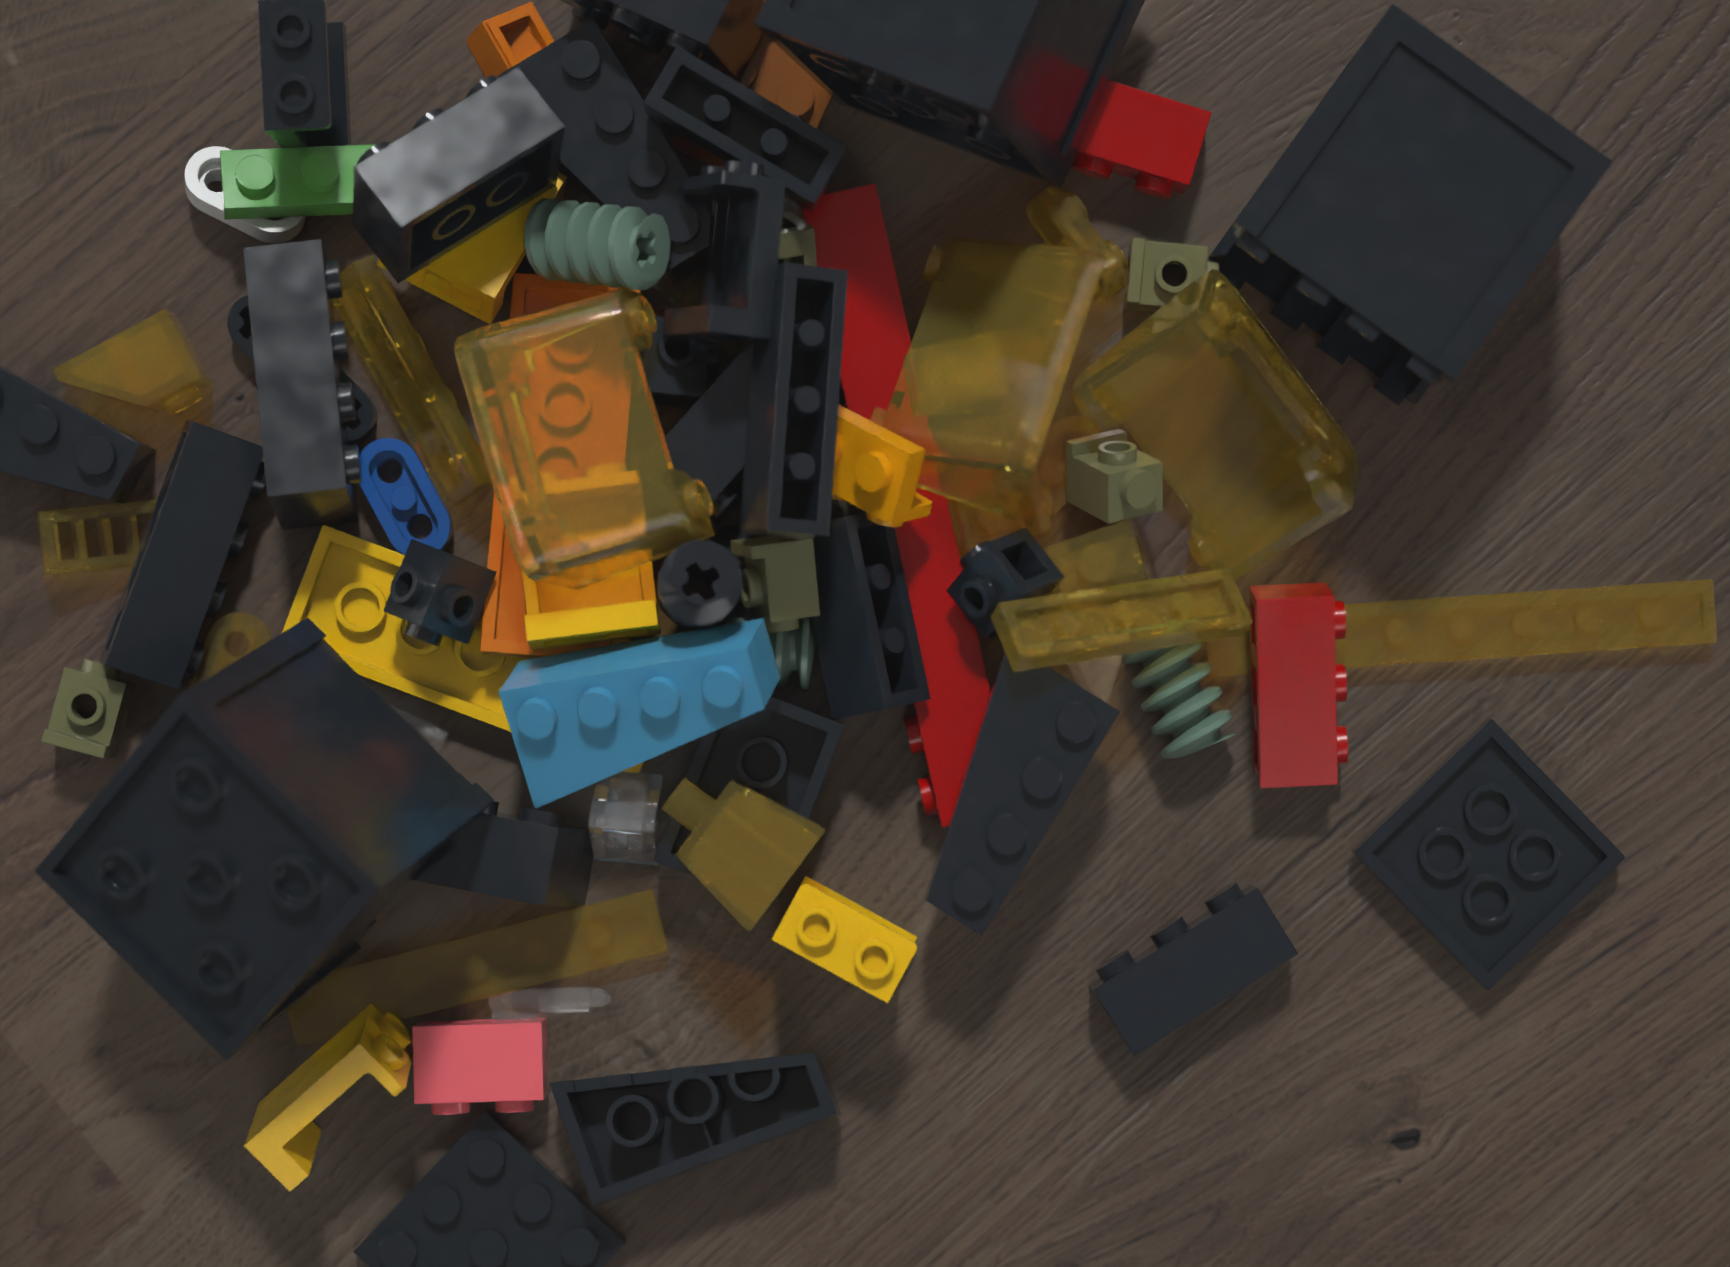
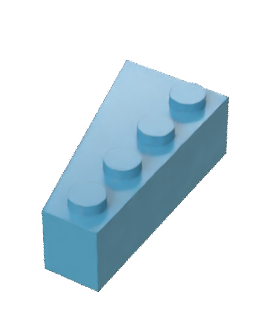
M764 618L522 660L518 662L498 692L534 808L537 809L763 710L780 679Z

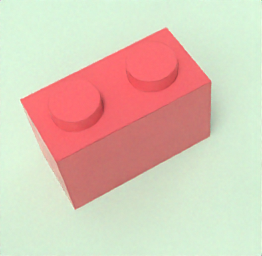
M547 1017L420 1021L412 1026L414 1104H431V1114L454 1115L469 1113L470 1102H495V1112L499 1113L528 1112L534 1110V1100H544L549 1094Z

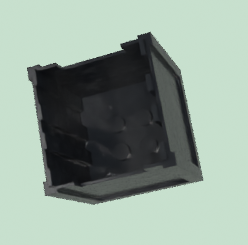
M765 0L755 25L839 104L1061 188L1145 0Z
M1392 4L1209 257L1219 263V277L1239 291L1246 282L1276 303L1270 314L1296 332L1303 323L1323 338L1316 347L1336 362L1343 365L1346 359L1351 357L1376 375L1379 379L1373 388L1397 406L1405 398L1411 403L1416 404L1430 385L1433 386L1436 381L1440 383L1446 379L1452 383L1457 379L1613 161L1399 7Z
M306 618L183 692L34 871L226 1061L345 966L361 949L357 942L376 922L375 918L432 854L476 820L494 801L477 782L471 784L460 772L458 773L409 722L407 723L368 682H365L324 640L326 635L309 618Z

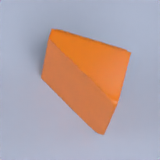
M532 1L482 21L467 38L468 48L485 77L498 76L555 42Z

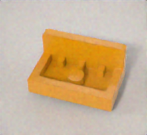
M838 405L832 499L847 501L866 511V517L870 521L887 527H899L904 522L930 515L933 502L916 493L926 449Z

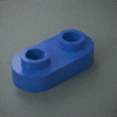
M382 438L368 444L360 453L362 483L359 484L392 545L404 555L411 539L443 551L452 537V517L417 452L405 442L394 438ZM388 460H397L402 466V475L394 483H385L380 475L382 465ZM420 515L428 516L433 526L430 535L424 539H416L410 531L411 522Z

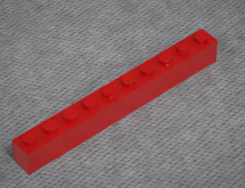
M874 183L825 194L814 213L801 207L803 217L800 218L815 228L817 266L848 270L840 377L845 403L839 405L926 449L916 493L933 502L930 515L904 522L902 526L895 527L931 699L913 703L915 714L903 718L911 754L924 752L929 777L917 779L925 816L938 814L940 826L945 827L948 825L964 771L970 758L988 696L990 695V687L977 630L946 591L963 569L959 565L961 561L877 188Z

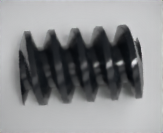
M692 540L679 545L666 557L657 578L656 597L662 612L673 623L686 629H704L719 624L732 612L742 593V573L737 559L725 547L708 540ZM693 571L699 579L708 575L713 579L714 583L708 591L710 600L704 601L698 593L690 597L686 596L683 590L688 583L689 572Z

